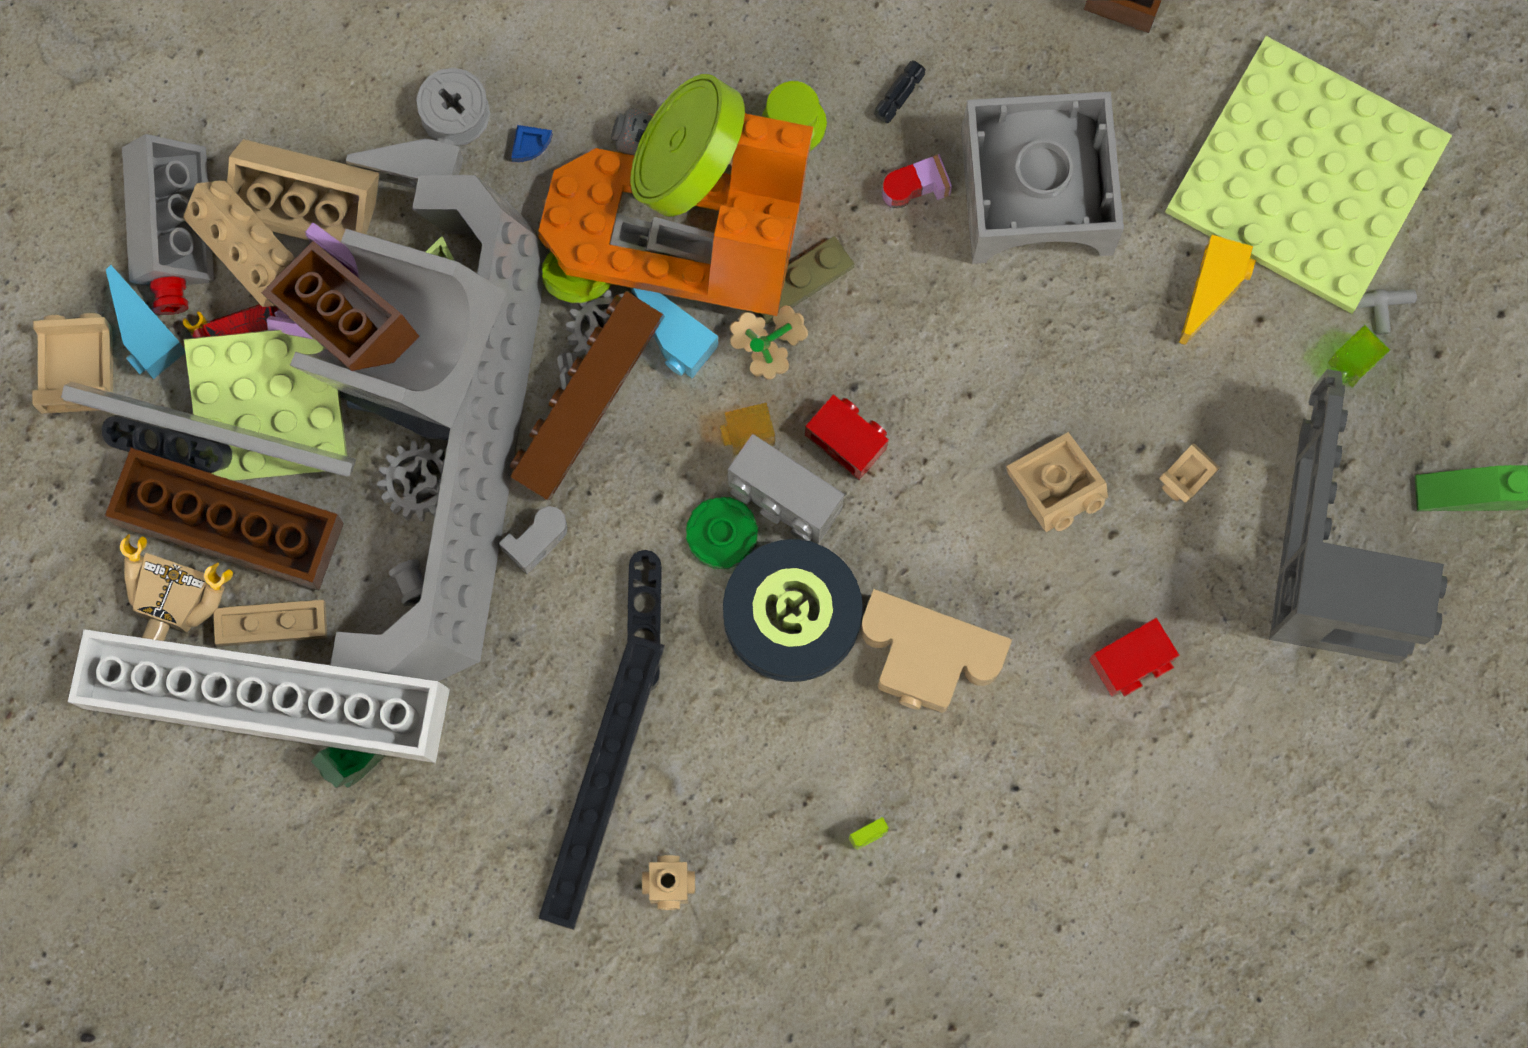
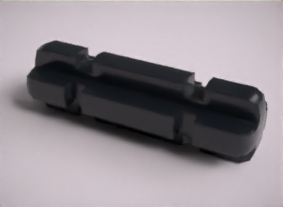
M910 61L905 67L904 73L900 74L885 94L884 100H881L877 105L874 115L884 123L891 122L896 115V109L902 107L915 89L914 86L919 84L924 77L926 69L918 62Z

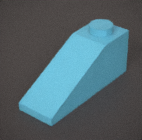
M110 265L106 269L119 329L123 344L131 353L126 359L139 374L146 370L155 379L184 355L185 349L113 266Z
M630 288L635 297L665 316L653 335L664 358L667 359L665 364L676 374L682 376L685 373L693 378L717 349L718 336L661 293Z

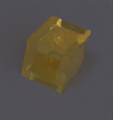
M767 402L724 413L725 424L719 425L724 446L731 445L733 455L739 454L752 434L771 446L775 445L776 436Z

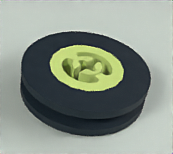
M797 539L771 542L747 555L731 574L723 598L725 632L737 656L755 672L767 678L784 682L811 680L828 673L838 666L853 648L861 625L862 596L857 580L850 568L838 555L826 547L810 541ZM786 588L805 590L815 599L818 605L819 615L815 621L808 619V600L799 607V616L796 617L791 613L783 619L782 627L788 630H800L801 632L798 634H788L779 631L770 623L766 615V607L769 601L777 602V621L785 616L786 605L789 604L790 607L794 608L802 602V593L797 591L787 592L784 590Z

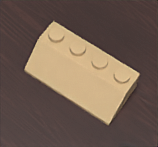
M245 139L241 141L229 156L227 183L233 188L235 193L272 232L308 240L305 231L312 223H315L339 242H341L346 229L367 235L376 205L379 180L378 172Z

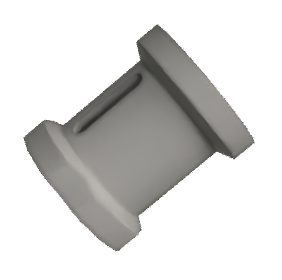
M418 559L398 564L388 572L391 579H396L401 590L403 606H410L421 600L424 580L418 569L420 567Z

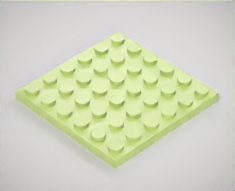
M1265 36L1170 201L1165 213L1209 237L1216 235L1253 246L1251 259L1353 314L1452 135Z

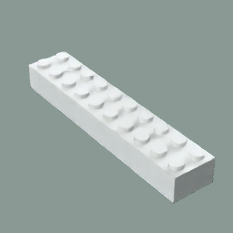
M83 630L68 702L92 711L436 763L450 689L440 682Z

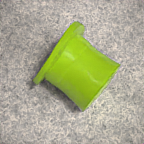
M788 81L776 86L769 94L762 117L812 126L810 151L818 146L824 138L827 119L822 106L819 104L816 92L803 82Z

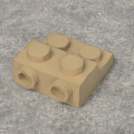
M1069 432L1006 466L1008 475L1026 498L1027 507L1045 532L1053 528L1056 531L1068 528L1073 523L1076 515L1084 511L1089 514L1097 512L1105 504V499L1108 498L1105 480Z

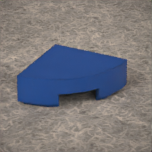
M517 125L511 156L512 162H526L542 154L551 142L552 130Z

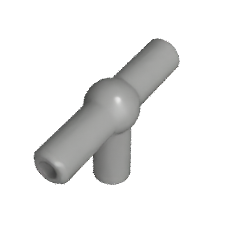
M1378 289L1373 293H1364L1357 308L1374 307L1377 334H1389L1391 328L1388 305L1415 303L1417 301V294L1414 289L1398 291Z

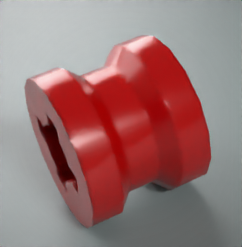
M175 276L152 280L150 282V291L155 295L152 311L159 315H174L187 311L189 309L188 300L184 298V291L187 288L186 280Z

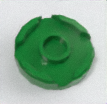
M731 497L711 498L703 501L692 511L687 522L686 540L691 553L702 564L714 569H730L738 566L747 555L753 552L757 544L758 526L753 512L743 502Z

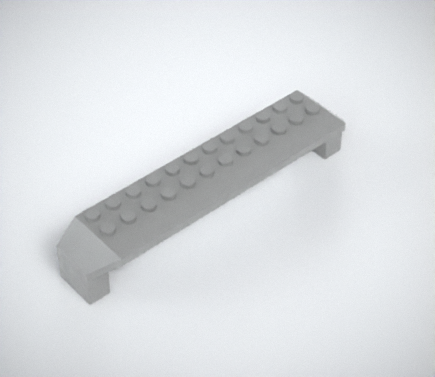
M418 175L412 208L446 234H475L482 243L477 274L507 291L452 429L450 428L421 600L382 635L336 632L330 666L440 681L479 663L481 660L500 547L499 543L501 541L511 482L510 476L513 470L510 468V464L516 452L544 285L542 265L550 249H546L539 239V234L513 205L476 175Z

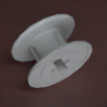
M457 68L439 70L428 76L420 86L416 99L418 114L421 117L422 126L427 134L435 141L437 138H446L455 142L457 146L467 145L479 138L487 128L490 110L485 88L479 79L467 70ZM446 101H448L455 108L459 106L461 114H459L453 107L447 108Z

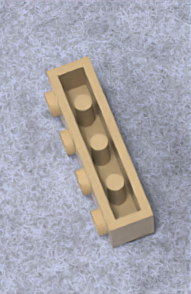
M225 180L196 183L183 218L262 307L275 306L261 292L295 257Z

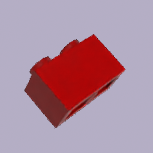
M833 394L805 426V436L860 480L886 451L889 439L885 437L887 432L875 421L871 420L868 423L858 415L859 409L846 398L840 400Z
M1156 617L1095 652L1089 660L1110 695L1113 697L1121 692L1126 697L1143 687L1140 680L1153 674L1155 679L1174 669L1171 662L1179 656V653Z

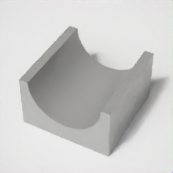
M1111 91L967 100L961 137L972 264L986 263L993 255L1013 247L1042 242L1081 243L1097 249L1099 256H1112L1124 230Z
M346 229L341 243L352 253L357 265L359 279L398 310L420 337L391 364L351 371L325 349L316 354L295 352L290 366L344 393L452 429L507 291L457 261Z

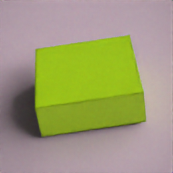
M881 817L850 834L849 840L854 849L859 850L887 835L889 827L884 818Z

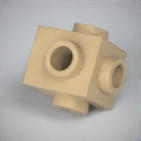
M657 856V862H649V872H642V894H649L650 903L658 904V910H679L680 904H688V894H695V871H688L687 862H680V856ZM666 874L675 877V884L671 888H665L661 884V879Z

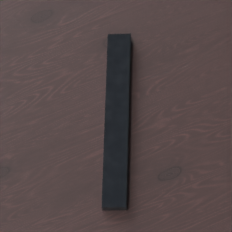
M629 634L538 919L573 930L576 928L665 649L663 644Z

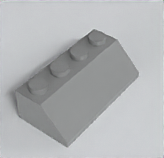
M148 134L123 146L129 282L150 286V282L154 279L171 276L184 278L186 285L213 282L212 250L183 218L196 183L208 182L206 147Z

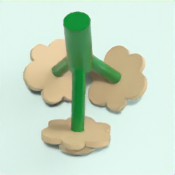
M788 305L781 307L778 315L773 316L776 327L775 331L769 335L764 329L765 320L762 317H755L750 311L741 313L738 321L730 324V331L733 333L730 336L731 346L736 349L744 348L747 352L754 351L751 354L753 362L750 365V371L755 376L763 375L765 379L771 380L776 374H783L789 369V362L786 359L788 357L787 350L783 347L778 348L777 344L772 341L779 338L780 340H787L790 345L794 346L808 336L803 316L800 313H795Z

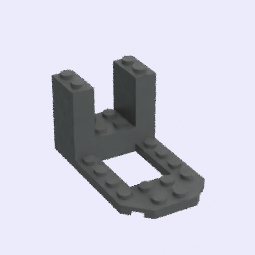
M1326 369L1311 390L1308 401L1309 405L1313 406L1311 420L1303 419L1300 430L1269 640L1399 664L1407 658V655H1412L1415 643L1425 645L1434 638V635H1439L1442 625V613L1437 612L1439 598H1444L1447 588V577L1442 576L1444 564L1323 542V540L1329 539L1332 526V518L1327 517L1328 504L1334 503L1337 492V482L1332 481L1333 469L1339 467L1342 457V446L1337 445L1339 432H1344L1348 411L1342 409L1345 393L1341 371Z

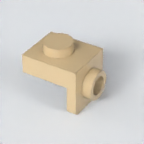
M1192 444L1159 479L1164 483L1162 489L1175 501L1181 499L1186 503L1197 494L1220 467L1199 447Z

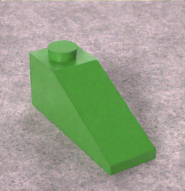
M1528 465L1489 466L1416 475L1417 512L1526 510L1528 508Z

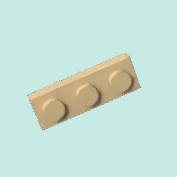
M324 600L217 608L214 611L215 645L222 647L327 638L326 602Z

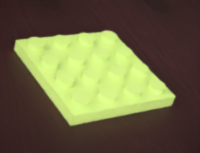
M267 330L188 338L184 340L194 415L347 456L339 390L290 366L295 352L316 354L325 350L315 339L288 335L281 330ZM229 445L232 451L230 465L226 469L211 474L235 481L322 472L324 470ZM212 450L200 451L199 455H210L214 457V462L218 460V456L214 455Z

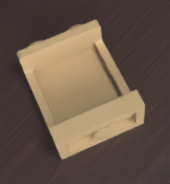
M84 313L80 315V318L66 319L60 315H48L44 317V320L33 321V329L38 335V390H32V404L41 414L98 411L99 409L65 401L61 398L64 385L70 382L113 393V327L105 317L96 313Z

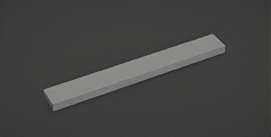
M75 382L64 385L61 398L65 401L346 477L350 476L353 472L356 462L355 458Z

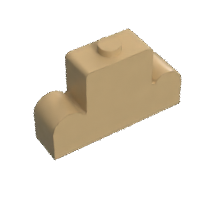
M873 589L860 630L863 640L871 647L883 648L891 645L879 679V690L899 697V703L909 708L920 710V707L924 706L940 713L947 710L961 672H964L969 682L974 685L985 686L994 682L1003 667L1012 642L1010 638Z

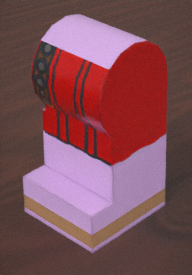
M940 154L889 173L885 177L882 187V197L885 203L892 208H903L909 204L911 199L933 191L937 200L950 196L952 185Z

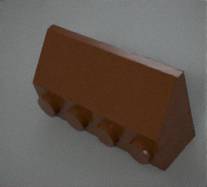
M314 241L261 292L264 297L351 371L394 363L420 337L398 310Z

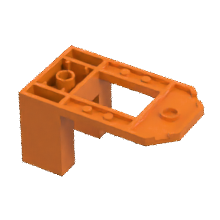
M745 113L742 133L733 154L731 174L723 173L709 193L695 205L719 210L713 238L711 264L610 245L623 192L632 193L630 177L634 155L595 148L554 170L538 230L539 239L546 249L549 248L558 260V265L569 276L777 316L803 196L813 127Z

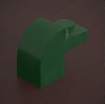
M328 747L319 751L311 762L318 768L322 777L332 783L335 788L342 785L349 788L361 780L386 755Z

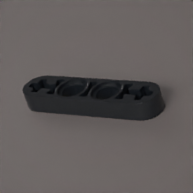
M121 415L107 418L101 428L104 441L113 448L127 452L130 451V448L208 473L226 469L232 460V451L228 444ZM119 425V429L123 431H134L133 435L122 436L121 432L116 431V426ZM148 429L152 430L157 437V445L154 449L149 447L145 441V434ZM179 437L184 439L188 445V453L185 457L181 456L176 450V441ZM212 450L213 454L218 456V460L214 462V457L210 455H199L200 451Z
M649 550L638 551L631 557L629 562L627 641L629 634L635 636L638 631L645 629L653 633L655 637L654 642L661 644L662 566L657 554ZM642 559H649L650 565L656 566L655 569L649 570L648 577L649 585L656 583V588L650 586L634 588V583L642 585L641 571L635 569V566L642 564ZM641 594H649L655 600V607L648 613H641L634 607L635 599ZM660 665L653 683L652 690H654L656 686L659 684Z

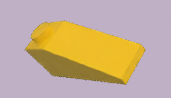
M1211 235L1203 254L1180 336V344L1186 345L1239 289L1243 280H1250L1256 260L1250 258L1253 246Z

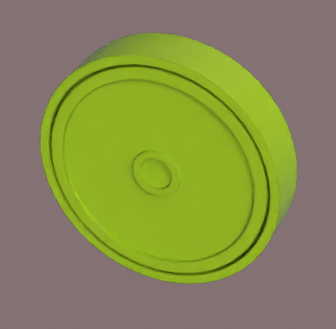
M700 74L685 81L668 96L645 129L633 159L630 183L632 193L639 202L663 216L673 217L690 210L709 193L727 168L742 133L745 107L743 98L736 89L711 74Z

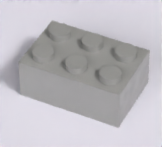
M754 434L751 435L728 468V486L732 488L730 493L745 504L752 501L761 507L760 513L776 524L782 521L792 528L791 534L799 540H811L819 544L842 511L844 493Z

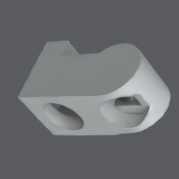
M548 506L542 508L535 515L534 523L517 540L509 533L499 543L502 551L528 574L567 534L568 527L565 515L556 507Z

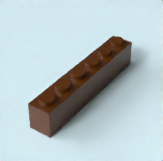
M627 291L623 297L619 295L614 297L606 310V314L610 315L608 321L603 328L597 326L586 343L591 346L584 359L579 356L576 358L567 375L572 377L565 390L560 387L556 390L548 406L553 408L546 420L539 418L529 434V437L533 438L532 443L527 451L520 449L510 464V468L514 469L510 477L546 500L552 499L665 317L664 314Z

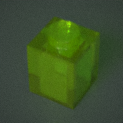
M1364 325L1334 353L1328 364L1331 366V370L1341 371L1342 383H1348L1353 388L1384 359L1390 349Z

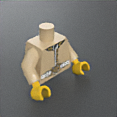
M130 534L121 541L120 550L126 556L124 559V579L129 603L133 606V611L137 615L149 620L142 638L164 641L170 627L187 633L191 627L199 626L214 614V611L219 607L223 595V584L233 577V572L230 569L223 572L222 576L219 577L216 572L219 565L218 562L208 567L205 573L148 553H145L143 558L140 553L147 546V539L141 536L139 538L138 548L131 546L129 541Z

